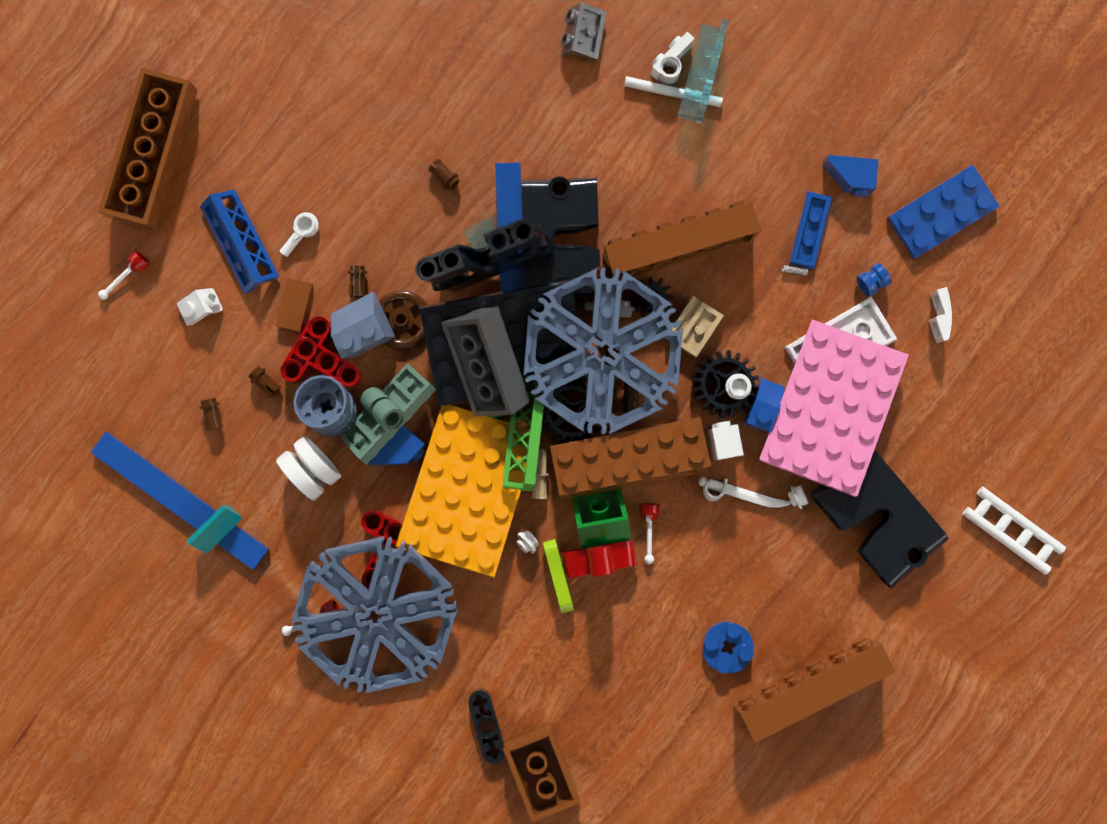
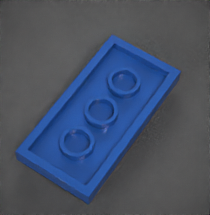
M971 165L887 217V220L914 260L995 210L1000 205L974 165Z

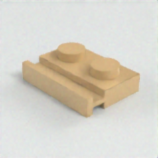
M693 296L677 320H680L682 324L672 328V331H676L683 327L681 349L696 358L724 315Z

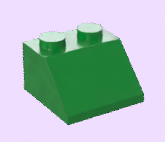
M621 489L572 498L581 549L631 540L629 519Z

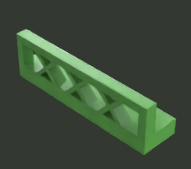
M542 390L538 394H532L527 391L529 399H533L532 408L525 413L519 409L510 417L502 488L530 492L534 489L544 404L536 400L535 397L543 394ZM523 419L530 428L521 437L515 430V424ZM514 436L517 438L515 442H513ZM521 443L526 449L527 454L518 461L512 454V448ZM512 460L515 464L510 467V462ZM524 461H526V462H525V469H524V467L521 465ZM516 467L524 475L523 483L508 481L509 473Z

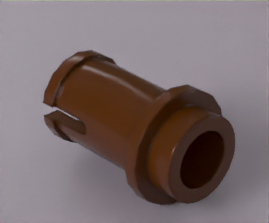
M440 159L435 160L433 163L439 170L430 165L428 171L443 184L442 187L444 189L453 190L460 182L458 174L452 173Z
M350 266V271H347V274H350L349 296L364 297L366 296L365 274H367L365 266Z
M260 366L256 367L248 376L251 379L250 382L258 385L269 398L273 397L277 393L276 391H279L281 388L266 373V369H262Z
M624 382V387H621V390H624L623 412H630L639 407V391Z
M216 398L201 401L202 406L199 408L203 410L207 431L222 428L223 425L218 410L220 403L216 401Z

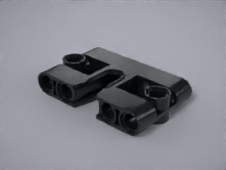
M558 176L550 180L522 181L523 219L530 222L539 221L543 231L552 236L554 241L561 234H576L599 227L597 177L566 179ZM559 185L567 189L563 195H556L553 190ZM555 242V247L551 254L525 264V287L568 279L573 280L594 270L595 267L600 266V249L580 245H558ZM585 285L573 291L574 300L594 299L595 291L591 286Z
M521 219L484 233L486 244H488L486 247L474 249L468 245L457 244L422 258L416 265V274L421 280L431 283L433 291L446 289L454 292L548 256L554 250L555 241L552 236L543 231L539 221L530 222ZM522 251L518 257L514 258L513 254ZM469 271L473 272L470 276L468 275Z
M875 450L857 497L821 484L810 493L814 502L838 530L845 531L867 520L877 510L883 512V521L869 533L857 552L890 589L916 567L923 566L927 558L949 540L945 531ZM911 549H914L917 553V557L913 562H910L908 559V552Z

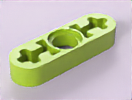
M556 540L545 541L543 545L561 613L574 611Z

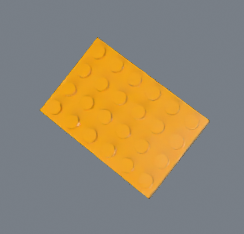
M452 405L441 406L396 543V548H399L402 541H405L404 551H408L410 543L424 557L489 577H495L521 490L502 488L510 423L488 416H474L472 411ZM515 425V430L521 437L529 431L527 428ZM515 436L513 437V442L517 440ZM521 443L512 448V454L518 461L527 454L526 449ZM512 460L510 462V467L515 464ZM524 461V462L521 464V465L524 467V469H525V462H526V461ZM516 467L509 473L508 481L523 483L524 475Z

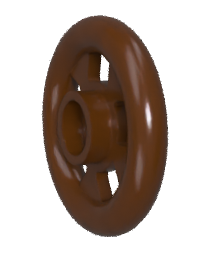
M398 290L386 294L379 300L384 313H390L389 324L391 328L401 332L399 339L393 338L385 342L386 346L404 350L417 346L425 339L421 315L414 318L413 313L410 311V308L417 306L419 309V306L427 305L422 297L411 291ZM403 300L404 307L393 308L392 302ZM400 315L406 317V321L403 324L397 322V318ZM413 324H416L420 329L414 336H411L407 331L412 328Z

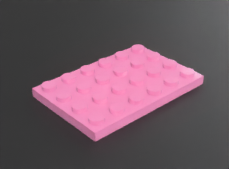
M812 319L784 391L779 413L771 432L767 436L759 461L857 497L909 355Z

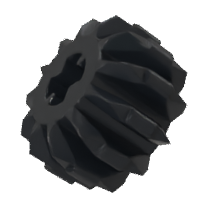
M649 277L648 285L644 280L639 281L667 301L674 298V294H666L671 288L670 285L661 287L663 283L662 278L658 280L657 284H654L653 277ZM633 291L638 296L632 297L631 302L640 303L634 309L635 312L643 309L644 311L641 316L643 318L647 316L648 312H652L653 306L648 300ZM672 305L667 306L666 309L672 308Z

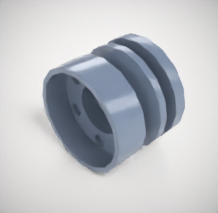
M319 375L309 378L301 384L294 398L295 413L300 421L320 435L329 437L341 435L349 430L355 422L358 411L355 398L350 391L332 377ZM327 407H329V408H332V407H333L332 411H329V410L326 411Z

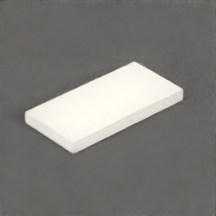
M872 296L825 323L826 325L884 346L897 340ZM806 335L784 347L794 365Z

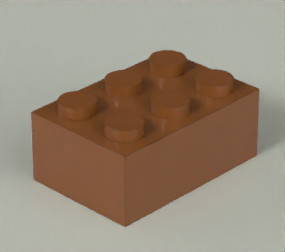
M552 724L504 743L503 751L532 823L580 804V795Z

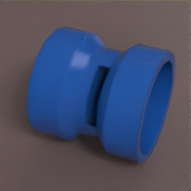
M880 263L872 266L869 272H863L856 277L860 289L867 297L876 294L879 288H885L892 284L888 271Z

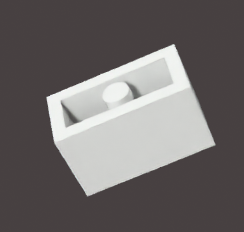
M730 421L715 423L712 425L711 430L706 431L711 461L743 455L738 424L731 425Z

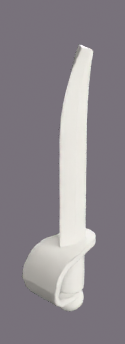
M701 477L698 480L699 485L703 487L705 498L709 501H717L724 494L766 507L777 508L791 504V501L775 499L727 484L728 479L726 478L723 483L713 479L708 480L706 477ZM708 489L720 492L719 496L711 495Z

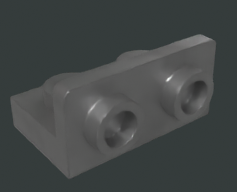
M582 2L571 7L565 17L567 26L561 39V55L567 57L570 54H574L590 61L598 60L607 12Z

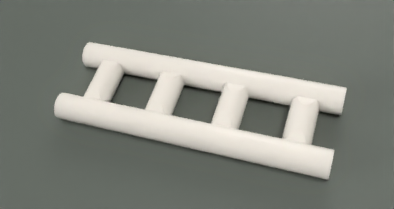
M981 487L977 492V495L983 498L975 511L967 507L962 515L1044 575L1048 574L1051 567L1045 563L1053 550L1060 555L1065 551L1066 547L986 488ZM991 505L1003 513L995 526L983 518ZM1012 520L1024 528L1016 541L1004 533ZM1032 536H1035L1044 543L1037 556L1024 548Z

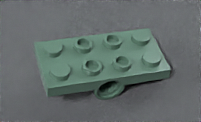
M407 363L383 390L371 387L364 391L360 399L364 411L355 419L350 429L340 435V438L367 465L382 447L395 436L396 432L405 422L413 416L417 409L429 399L436 389Z

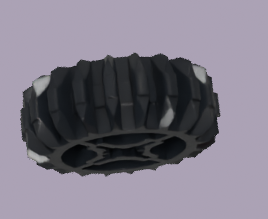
M719 350L716 352V360L711 354H708L706 358L709 364L701 360L699 365L703 370L695 368L693 371L694 374L700 376L699 378L691 379V383L698 384L699 386L691 389L692 393L700 392L701 395L695 399V402H700L703 399L706 403L702 405L701 409L705 410L708 406H711L712 408L709 412L711 416L717 410H719V418H724L726 411L730 418L734 417V409L739 414H743L744 409L742 405L750 408L752 404L747 399L754 400L756 398V394L750 391L747 397L736 399L737 402L734 404L725 405L715 401L722 394H727L726 388L717 393L722 384L719 383L720 379L724 381L734 374L741 373L747 376L751 382V390L759 389V385L752 384V381L758 380L759 376L750 375V372L756 369L755 366L747 369L745 365L749 362V359L746 358L740 362V353H736L732 359L731 350H727L725 358H723L722 352ZM719 364H727L735 368L729 374H723L719 370L716 371L713 367ZM707 374L711 376L710 379L715 384V388L710 396L705 386Z
M582 379L578 380L577 386H574L573 381H570L568 386L562 385L559 389L556 388L553 396L564 406L566 405L563 402L571 408L582 404L576 412L580 413L586 405L587 386L585 389L581 387L583 384ZM578 392L585 397L577 402H570L562 393ZM544 405L546 408L543 410V415L546 418L542 419V425L546 423L549 425L544 430L545 434L551 430L555 432L551 440L554 441L558 435L562 436L560 444L565 443L566 438H570V442H574V438L584 440L583 435L585 434L588 438H593L592 433H588L586 424H584V432L581 430L569 433L560 430L558 427L567 422V420H561L563 417L558 416L557 419L552 421L550 408ZM595 424L592 426L595 432L600 431V428Z

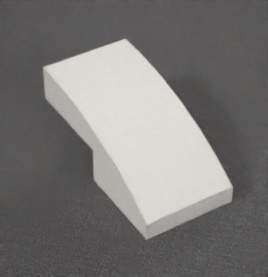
M947 287L930 293L937 313V317L929 320L936 344L948 340L951 332L952 309Z

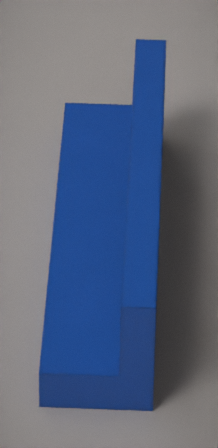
M235 189L209 195L200 208L244 294L253 292L262 283L276 280L279 274ZM223 199H231L234 205L233 211L224 206ZM234 220L243 223L245 232L236 229ZM246 241L255 246L256 254L246 249ZM257 263L266 267L269 274L260 276L256 268Z

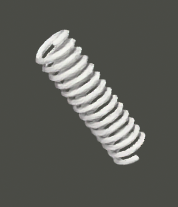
M784 265L782 272L807 275L808 268L801 269V267L795 266L794 268V266L788 265L787 267L786 265L785 269Z

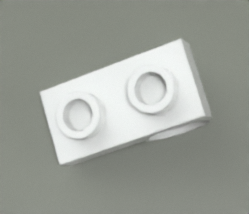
M688 32L682 37L677 36L670 43V50L665 55L660 53L653 60L651 75L664 85L676 83L682 67L680 59L692 47L695 38ZM672 67L675 73L671 75L666 74L663 68Z

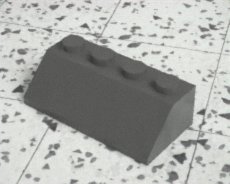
M498 307L477 309L441 322L474 416L512 415L530 402Z

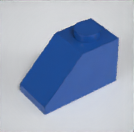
M828 155L824 159L823 167L845 193H853L852 196L864 198L876 190L878 159Z
M761 378L758 384L760 387L755 391L756 398L751 401L752 406L748 409L743 425L763 433H769L779 413L785 387Z
M403 425L396 432L395 436L370 460L369 464L379 466L410 464L412 461L417 463L426 453L423 449L427 445Z

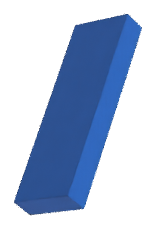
M810 191L806 193L789 264L810 270L815 268L832 197Z

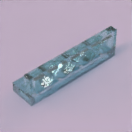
M722 18L719 28L702 24L677 117L702 123L729 20Z

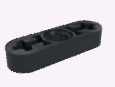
M477 689L469 697L470 712L483 758L488 763L496 764L501 762L505 756L503 736L490 693L485 689ZM477 695L487 699L484 702L485 712L491 710V714L486 713L480 717L476 716V714L481 713L479 704L474 705L473 703L477 699ZM490 719L493 721L494 730L490 733H484L480 729L482 720ZM498 735V738L493 739L495 748L501 749L497 757L487 753L490 750L489 740L484 742L483 739H490Z

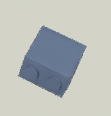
M371 292L331 313V337L341 359H354L395 338L375 292Z

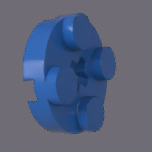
M722 621L714 624L707 630L703 639L702 653L712 668L721 673H735L744 669L753 658V640L744 627L733 622ZM726 640L729 643H734L733 652L730 654L721 651L724 647L723 642Z

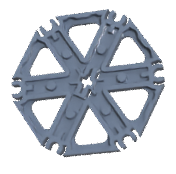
M596 268L544 293L543 295H546L551 300L549 304L544 298L538 299V301L544 304V310L542 312H536L534 309L531 310L534 316L539 317L538 321L528 315L524 375L532 371L535 373V375L527 376L525 380L526 382L531 380L538 382V387L533 389L531 393L538 394L542 390L544 393L535 397V399L583 432L586 421L588 422V433H592V426L598 423L601 425V434H605L607 430L606 423H609L610 434L663 409V407L655 403L658 399L660 403L667 405L668 402L662 398L663 391L668 390L673 394L676 392L674 388L667 384L671 382L678 387L683 327L672 331V328L682 324L680 320L671 323L668 319L671 313L676 312L675 308L663 311L664 308L672 304L624 270H622V279L619 281V269H615L614 277L608 279L605 276V268H601V279H597ZM585 285L591 286L595 291L592 328L561 306V298L564 295ZM625 289H632L652 304L653 310L648 316L618 329L621 293ZM541 329H549L575 347L576 350L547 364H539L536 361L537 334ZM598 336L600 339H602V342L597 340L595 337ZM661 338H666L670 342L669 363L667 371L662 374L655 372L629 354ZM592 342L601 347L605 344L608 345L607 351L615 359L613 360L606 356L599 358V352L591 345ZM613 348H615L616 350H618L619 353H616L615 351H613ZM589 349L590 351H592L593 355L586 350ZM604 361L608 362V363L611 364V365H610V366L606 365V364L604 363ZM588 373L586 405L582 412L575 413L554 398L553 392L556 388ZM614 375L644 395L645 402L642 406L621 416H616L612 413Z
M383 536L329 548L319 555V559L323 561L324 565L319 566L312 561L309 567L307 566L291 624L294 623L292 631L301 630L304 633L296 636L295 642L299 643L297 647L339 686L342 679L346 678L344 689L348 688L350 682H357V692L359 693L362 691L364 683L367 684L364 693L419 682L422 681L423 677H428V671L424 666L430 665L436 670L438 663L441 664L457 613V602H448L445 599L454 593L451 584L410 543L406 553H404L405 541H402L398 549L392 548L391 537L387 539L385 547L382 546L385 537ZM372 551L377 555L378 560L369 590L343 566L342 559L344 557ZM406 563H414L432 581V586L428 590L394 597L402 568ZM320 583L345 608L320 614L310 613L307 605L313 585ZM371 611L381 614L377 621H374L373 617H368ZM440 616L442 619L437 640L431 646L423 644L404 625V623ZM355 634L348 661L344 665L334 663L318 647V642ZM380 641L407 666L404 671L377 676L373 673L372 667Z

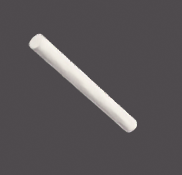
M627 76L624 85L629 88L720 108L723 100L722 97Z

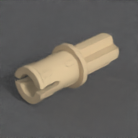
M539 449L535 486L531 499H547V476H549V473H547L546 449Z

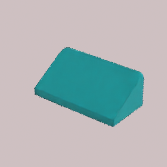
M222 505L188 539L187 543L204 553H208L242 520V516L231 505Z

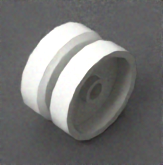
M303 435L294 443L297 455L293 452L285 451L276 461L289 480L303 494L314 501L324 493L321 481L325 484L333 485L341 477V474L321 449Z

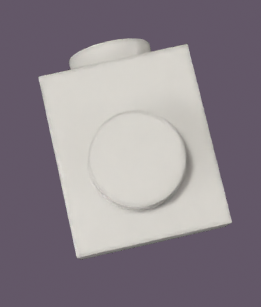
M213 288L195 290L176 303L187 326L196 324L209 314L219 313L223 310Z

